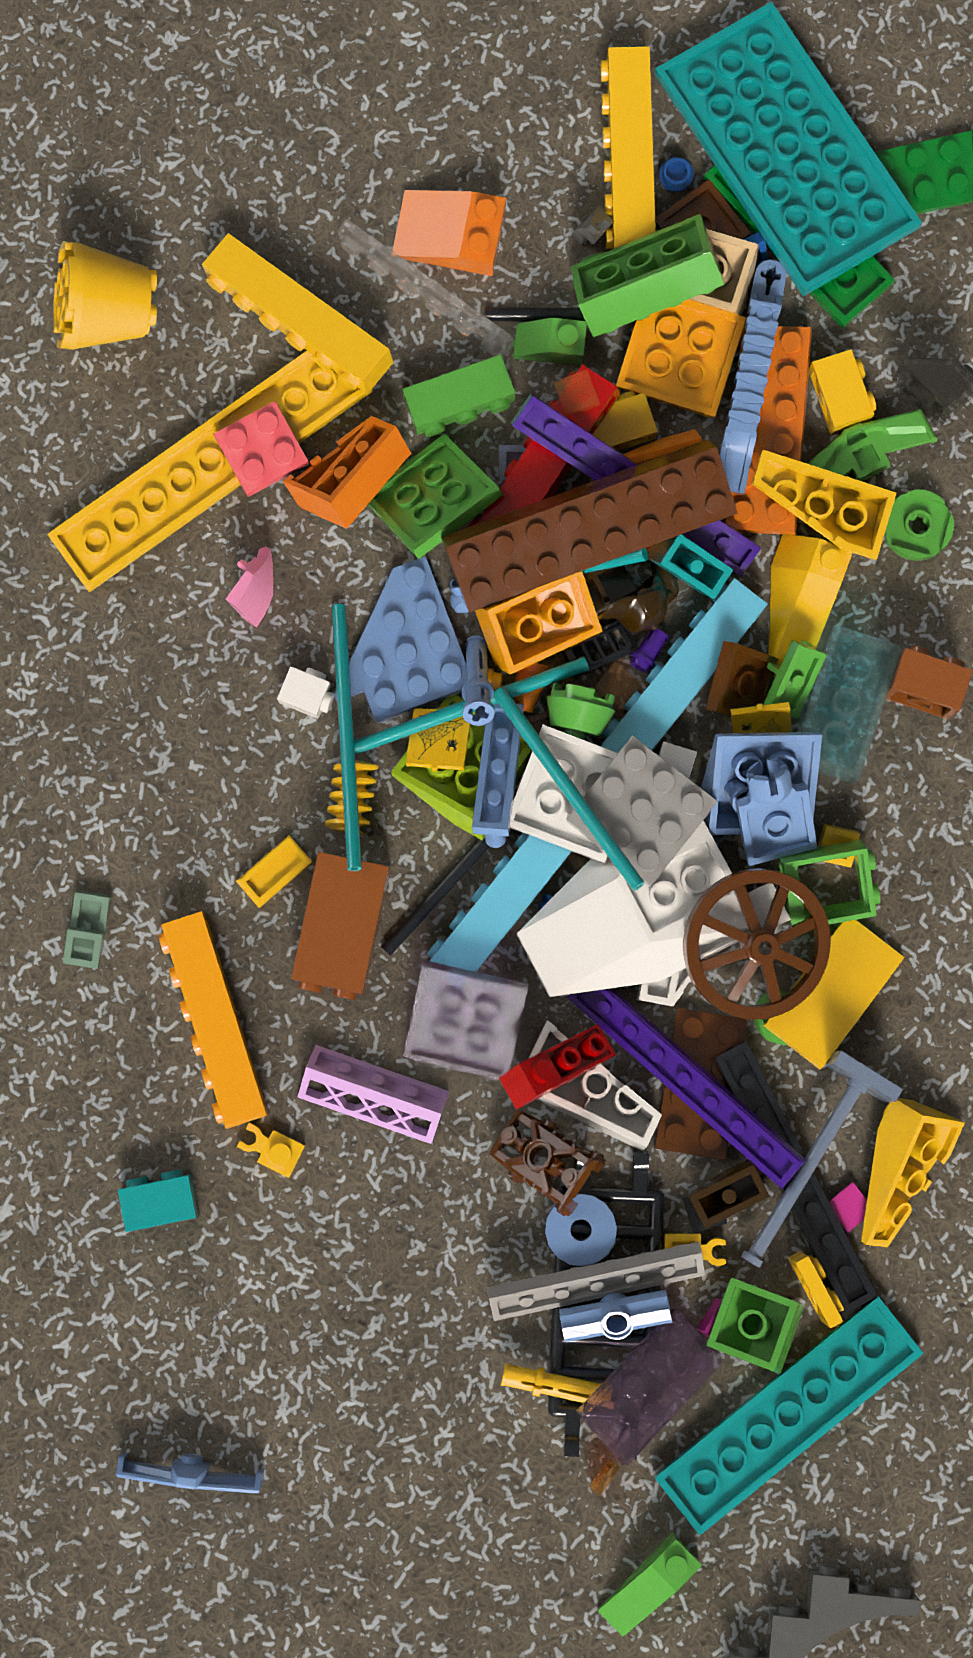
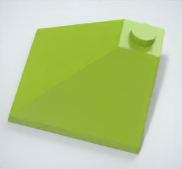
M456 695L445 698L437 710L464 700ZM471 724L464 770L438 769L433 771L432 768L406 766V751L391 771V774L451 823L483 840L485 838L484 834H473L472 823L485 725L477 726ZM522 736L515 787L532 754L531 748Z

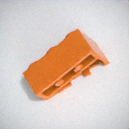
M373 416L336 441L338 447L321 459L317 455L309 462L312 466L299 476L294 478L290 475L283 480L298 506L347 529L410 456L411 452L397 427Z

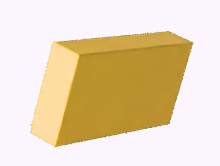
M288 835L236 882L260 908L308 867L312 860Z

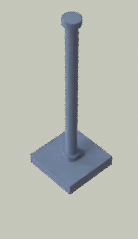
M843 1051L834 1052L824 1066L847 1079L845 1084L848 1087L805 1157L807 1161L792 1178L749 1251L744 1250L741 1255L742 1258L758 1268L763 1263L760 1259L860 1094L865 1095L867 1092L883 1103L896 1102L903 1090Z

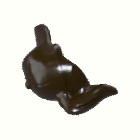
M651 561L652 576L644 581L632 596L621 598L611 604L605 611L599 612L597 614L598 618H616L624 628L632 633L649 629L657 630L658 624L666 616L668 604L679 594V587L675 576Z

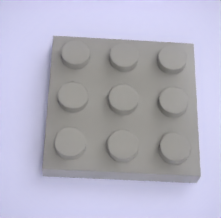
M631 736L584 796L587 803L649 887L654 884L718 802L634 736ZM574 809L567 817L566 822L603 850Z

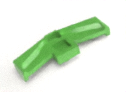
M918 409L866 423L858 422L844 429L840 436L807 464L844 476L853 471L856 479L863 482L890 468V462L886 453L937 442V436L923 411Z

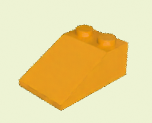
M582 571L475 610L495 667L508 674H513L603 632Z

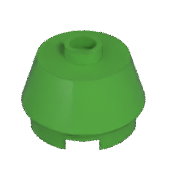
M553 683L551 695L547 696L550 727L562 730L564 733L582 740L585 739V736L601 737L616 712L613 710L615 696L606 694L605 699H601L602 696H598L595 689L566 684L564 691L560 684Z

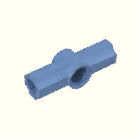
M666 1290L629 1297L621 1293H610L605 1295L600 1302L559 1310L562 1332L566 1342L602 1335L613 1340H620L626 1338L632 1330L673 1322ZM614 1314L622 1315L617 1318L610 1317Z

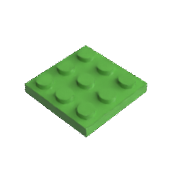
M443 434L398 468L370 501L368 506L405 546L420 559L442 542L441 537L454 533L499 499L502 493L499 487L446 434Z

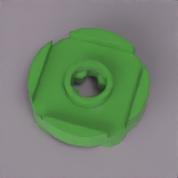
M912 490L894 500L884 534L885 542L888 547L902 558L912 561L930 559L936 556L949 543L954 531V519L952 513L950 514L949 509L946 507L945 501L939 495L927 490ZM917 517L923 518L922 524L927 526V530H921L919 534L914 533L913 528L909 526V521H914Z

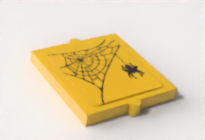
M789 702L769 705L757 704L753 707L730 709L733 733L792 732Z
M414 708L412 719L437 710ZM463 716L410 735L406 766L432 768L433 771L438 769L464 770L471 724L467 723Z

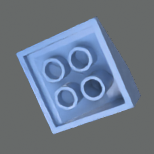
M822 733L716 734L701 786L702 790L718 801L703 820L710 834L741 835L735 800L743 798L748 794L746 774L751 765L760 761L762 776L768 774L766 759L783 761L790 771L792 784L805 782L809 792L812 817H814Z

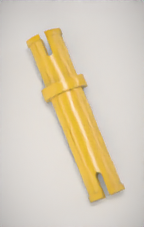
M505 1362L501 1386L532 1391L533 1396L539 1397L541 1393L596 1405L605 1409L608 1408L612 1385L545 1372L543 1367H537V1370L512 1365Z

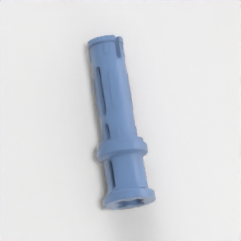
M475 635L469 637L467 642H465L467 681L462 687V696L466 701L462 714L467 723L480 726L489 723L494 718L495 709L491 703L494 688L488 681V646L486 640L482 636Z

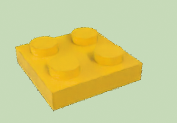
M801 1251L787 1257L821 1322L829 1328L842 1323L843 1320L839 1312L844 1310L834 1290L831 1291L829 1287L825 1288L822 1279L826 1278V1274L817 1258H813L812 1255L808 1256Z

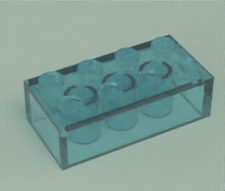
M834 624L829 630L823 652L827 656L808 695L796 731L822 733L818 773L850 784H854L860 779L902 649L901 645Z

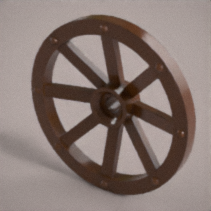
M761 868L746 869L732 873L710 886L701 895L690 912L683 937V956L686 970L698 992L710 1004L721 1011L735 1017L752 1020L782 1015L802 1003L819 984L827 967L831 947L828 919L816 896L795 878L778 871ZM772 883L778 885L763 927L760 925L745 888L747 884ZM732 890L735 893L749 928L745 932L708 915L712 907ZM790 891L803 903L810 917L775 934L774 932ZM705 925L739 941L740 948L700 960L699 938L702 926ZM814 929V952L811 963L780 949L781 944ZM765 941V949L759 952L760 943ZM747 958L746 963L724 998L709 983L704 971ZM775 959L805 972L801 981L782 997L773 966V960ZM760 964L769 1003L759 1005L736 1003Z

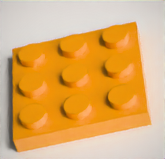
M688 299L678 306L668 307L650 314V316L643 320H636L616 386L619 390L635 392V395L645 392L648 399L714 419L746 317Z

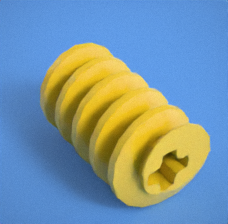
M355 760L359 827L370 825V821L362 817L361 813L372 811V807L364 803L363 800L374 797L375 794L365 787L377 781V779L368 775V771L377 770L379 765ZM341 763L335 764L334 771L342 775ZM341 776L333 778L331 781L332 785L340 790L329 794V798L338 804L327 807V812L336 818L326 820L325 826L331 830L345 833ZM360 831V835H367L364 832Z

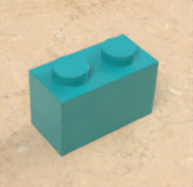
M683 535L656 543L648 551L649 560L699 593L712 599L716 598L733 571L732 568Z
M182 1169L161 1173L162 1180L148 1183L147 1176L126 1180L127 1187L118 1189L125 1232L199 1217L192 1174L183 1176Z

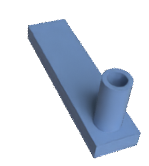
M497 703L494 704V718L485 724L472 823L473 834H484L485 842L493 848L501 847L506 841V836H509L521 734ZM517 704L524 714V704Z

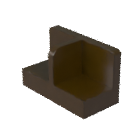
M624 565L583 574L596 613L617 600L637 591Z

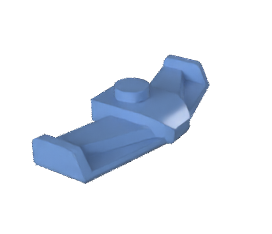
M121 1453L116 1469V1476L119 1478L178 1488L259 1493L263 1486L265 1470L258 1469L256 1475L210 1472V1462H203L202 1455L189 1453L182 1454L181 1459H175L172 1467L127 1460L128 1453Z

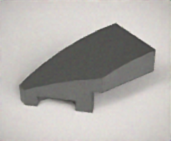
M598 205L577 227L572 237L581 245L587 239L594 245L612 225L614 220L606 214V210L601 205Z

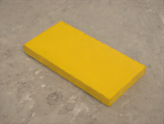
M857 920L841 922L831 935L827 967L814 991L792 1010L782 1015L768 1018L763 1026L820 1070L905 957ZM805 972L802 973L790 991L801 981Z

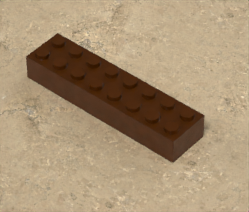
M706 439L441 537L462 599L470 613L635 552L641 548H646L735 515L737 510L718 449L712 442Z

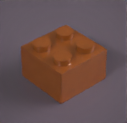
M911 646L910 649L904 648L893 660L881 698L947 720L959 712L973 670L965 668V662L956 658L945 657L944 660L932 657L930 656L931 651L923 647Z

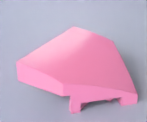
M266 546L259 549L257 557H254L252 561L248 563L244 560L238 561L237 566L244 574L226 598L228 603L247 622L256 628L263 619L273 597L271 549Z

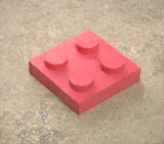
M275 401L213 434L247 497L309 465L304 452Z

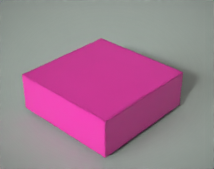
M853 1182L829 1200L837 1219L847 1233L864 1220L867 1199Z

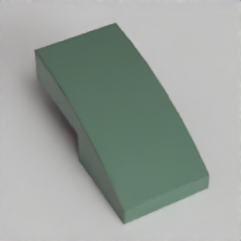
M83 890L75 891L71 924L67 929L63 964L94 969L99 968L112 895Z

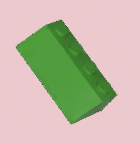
M701 214L571 266L578 306L593 337L603 333H611L620 326L635 320H643L650 316V314L668 307L678 306L685 300L700 294H708L716 288L725 285Z

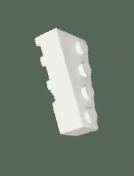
M547 1020L529 1058L568 1038ZM601 1064L537 1099V1101L641 1151L647 1148L662 1116L627 1085L622 1084Z

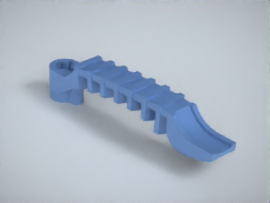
M775 260L763 261L758 265L754 274L747 311L749 317H747L744 327L746 334L742 339L741 347L743 349L737 364L739 370L734 380L736 386L730 399V403H732L731 410H729L726 418L728 427L726 426L719 453L730 491L745 494L757 437L756 428L761 418L759 413L764 402L763 393L768 382V378H766L772 361L770 356L775 345L774 336L779 324L777 319L782 308L786 270L781 263ZM771 276L773 283L770 286L768 295H765L767 285L765 277Z

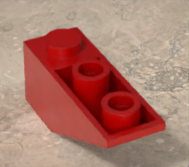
M596 1024L517 1064L499 1077V1080L517 1110L600 1065L616 1054L599 1024Z

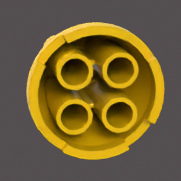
M62 242L58 253V263H63V267L58 269L57 282H54L53 298L54 333H61V340H57V348L73 350L142 338L146 334L148 335L150 326H155L157 318L156 304H151V291H155L157 286L156 270H149L147 266L78 242Z

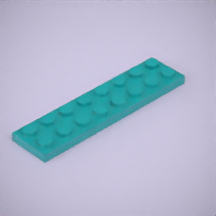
M879 1296L868 1301L783 1370L781 1374H778L654 1475V1478L696 1532L701 1535L924 1353Z

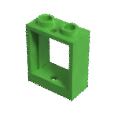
M861 839L820 846L817 849L778 858L779 871L800 881L798 866L854 856L860 900L822 906L828 923L835 924L877 916L875 904H880V893L877 883H872L871 871L876 870L873 850L867 849ZM789 891L785 902V909L791 919L787 922L789 926H792L809 918L810 915L804 909L803 903Z

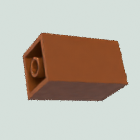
M318 852L291 976L292 980L299 982V989L321 993L322 987L334 989L333 996L356 1001L357 994L365 996L391 874L389 866L361 861V870L348 871L346 857Z

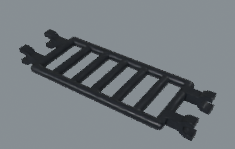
M633 1152L632 1188L590 1187V1174L578 1193L593 1195L603 1202L650 1204L649 1225L616 1224V1238L648 1240V1252L662 1250L664 1194L660 1190L647 1189L649 1154ZM576 1159V1170L580 1171L584 1164ZM564 1185L558 1190L565 1194L568 1188ZM573 1222L570 1229L571 1235L588 1237L591 1233V1225L589 1222ZM555 1255L554 1273L574 1267H584L569 1265ZM601 1259L599 1262L594 1264L605 1262L608 1259ZM661 1285L646 1288V1293L661 1291ZM602 1298L553 1308L549 1373L596 1383L642 1385V1407L608 1405V1408L605 1409L591 1404L563 1403V1398L548 1395V1413L552 1417L565 1418L564 1456L579 1457L580 1418L622 1420V1459L637 1460L638 1421H652L656 1415L659 1325L645 1327V1334L630 1333L626 1338L620 1340H613L602 1335L566 1342L562 1332L559 1310L597 1303ZM565 1345L644 1348L643 1370L564 1366Z

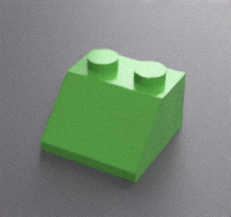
M731 1277L706 1346L781 1374L804 1305Z

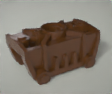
M518 1109L500 1133L489 1154L509 1170L508 1175L511 1176V1180L521 1184L523 1182L527 1183L556 1204L554 1207L557 1208L556 1211L563 1216H570L578 1206V1203L572 1199L576 1197L590 1176L591 1170L599 1174L606 1159L598 1151L594 1152L591 1150L589 1152L559 1132L557 1124L552 1120L544 1119L542 1121ZM520 1121L531 1128L533 1140L528 1137L521 1139V1133L517 1129ZM505 1145L511 1147L517 1145L518 1153L523 1156L511 1158L503 1153L501 1149ZM547 1148V1161L541 1166H535V1154L539 1150ZM574 1157L583 1163L584 1166L580 1171L573 1168L565 1169V1162L561 1159ZM550 1175L553 1177L561 1176L562 1182L568 1188L565 1194L552 1186Z

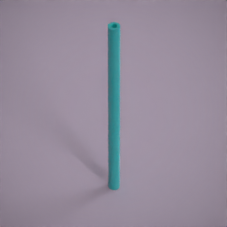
M585 657L503 687L514 698L588 671L589 667ZM494 697L491 699L493 705L498 703ZM461 701L354 740L356 755L459 718L463 716L462 710L466 701Z
M504 687L497 689L493 697L631 889L633 891L640 889L645 884V881Z

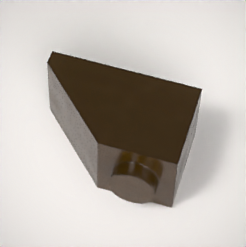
M749 1159L717 1174L689 1194V1198L704 1228L770 1197L755 1165Z

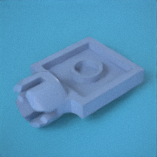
M766 759L768 774L763 776L760 761L751 765L746 774L748 794L743 798L735 800L745 859L749 866L817 849L808 788L805 782L792 784L787 765L778 759Z

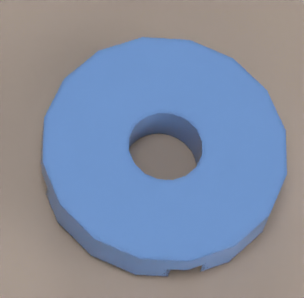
M578 1193L572 1199L578 1203V1206L570 1216L561 1215L556 1211L555 1205H553L546 1218L545 1234L548 1245L557 1258L569 1265L587 1266L599 1262L609 1254L615 1243L617 1226L613 1213L603 1201L593 1195ZM579 1219L586 1220L591 1225L590 1235L583 1240L575 1239L570 1232L573 1222Z

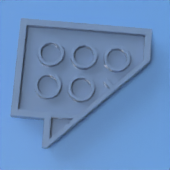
M426 556L392 569L349 662L351 697L365 692L377 724L413 711L414 708H421L462 692V687L467 681L466 661ZM336 690L335 695H334L336 701H337V690Z

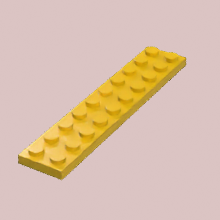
M305 351L47 535L90 593L241 486L213 435L214 433L275 401L297 442L300 444L372 393V389L368 394L358 387L356 390L350 389L340 380L339 373L332 368L328 371L324 370L312 359L313 355Z

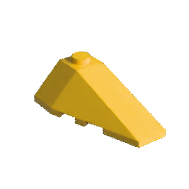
M762 450L752 485L842 550L873 560L878 558L896 492Z
M782 534L770 571L768 655L778 658L777 665L781 666L792 640L799 643L805 640L817 647L851 559V552L842 550L834 543L820 538Z
M898 1098L896 1102H889L884 1109L883 1118L877 1130L861 1242L866 1245L888 1247L912 1212V1207L908 1201L912 1196L918 1194L921 1189L926 1192L932 1183L926 1178L927 1173L936 1160L942 1164L946 1163L965 1122L913 1100Z

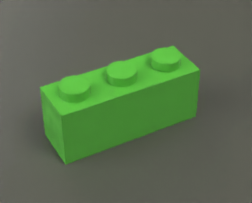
M501 354L402 389L403 398L416 434L425 433L426 437L445 431V425L458 422V425L469 424L478 419L477 414L488 410L491 411V414L503 412L511 407V402L515 401V391Z

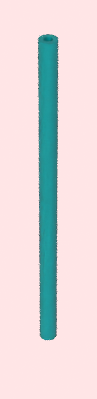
M344 604L332 605L347 870L359 871L362 869L346 606Z

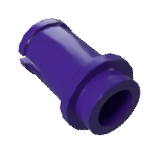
M649 629L637 651L631 652L630 656L632 659L630 665L646 674L650 669L653 670L656 666L654 662L665 643L669 640V636L659 629Z

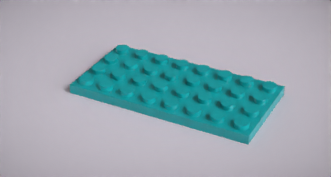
M772 1L655 68L654 75L803 297L921 227L922 221Z

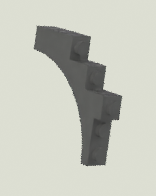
M820 1563L818 1569L809 1568L805 1612H800V1606L785 1603L779 1604L778 1609L769 1608L765 1652H760V1647L756 1645L739 1644L738 1650L729 1649V1658H804L813 1648L836 1632L862 1621L886 1616H920L921 1600L916 1594H911V1588L905 1586L891 1585L889 1586V1591L875 1590V1585L872 1583L853 1582V1587H849L850 1578L845 1572L840 1571V1566Z

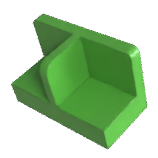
M792 640L781 666L771 662L767 664V668L774 672L776 677L763 705L789 702L791 717L798 719L827 654L808 641L802 640L799 643Z

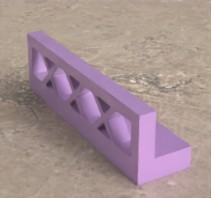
M315 1045L306 1066L297 1097L431 1144L449 1091ZM310 1080L324 1084L328 1091L322 1093L308 1088ZM349 1093L356 1095L362 1103H350L343 1095ZM385 1105L392 1108L395 1114L391 1116L382 1114L377 1107ZM419 1117L431 1121L429 1130L414 1125L411 1119Z

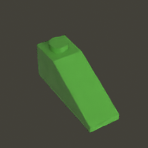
M672 1532L597 1611L624 1636L675 1594L702 1564L688 1546Z

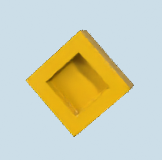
M824 824L818 847L859 840L860 833L855 830ZM854 856L824 862L851 868Z

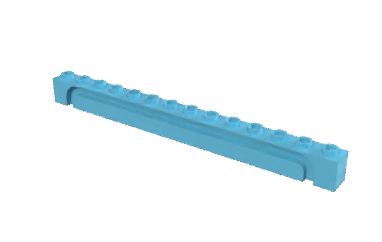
M735 578L729 586L724 584L716 598H710L715 603L706 613L701 609L691 621L689 627L693 631L686 640L679 637L667 653L671 658L666 665L662 667L660 664H657L648 675L646 681L650 685L641 695L636 691L625 704L624 708L628 712L619 722L614 718L602 733L607 739L601 747L619 753L631 736H634L649 749L653 750L716 671L723 641L738 643L768 604ZM522 833L515 842V845L519 847L518 851L511 859L505 855L493 870L497 877L489 887L485 883L479 887L471 898L475 905L467 914L461 910L449 925V928L453 930L451 935L445 942L439 938L426 954L431 958L427 965L458 990L462 991L572 851Z

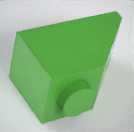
M547 318L519 323L516 328L513 358L581 366L587 323L586 321Z

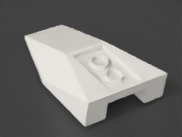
M702 821L651 887L645 883L640 889L633 891L608 856L605 863L590 859L517 933V936L549 997L659 982L686 968L683 956V937L690 912L701 895L710 886L723 877L732 874L705 822ZM733 890L724 895L708 913L709 916L743 932L749 929ZM703 925L699 938L700 960L707 958L738 941Z

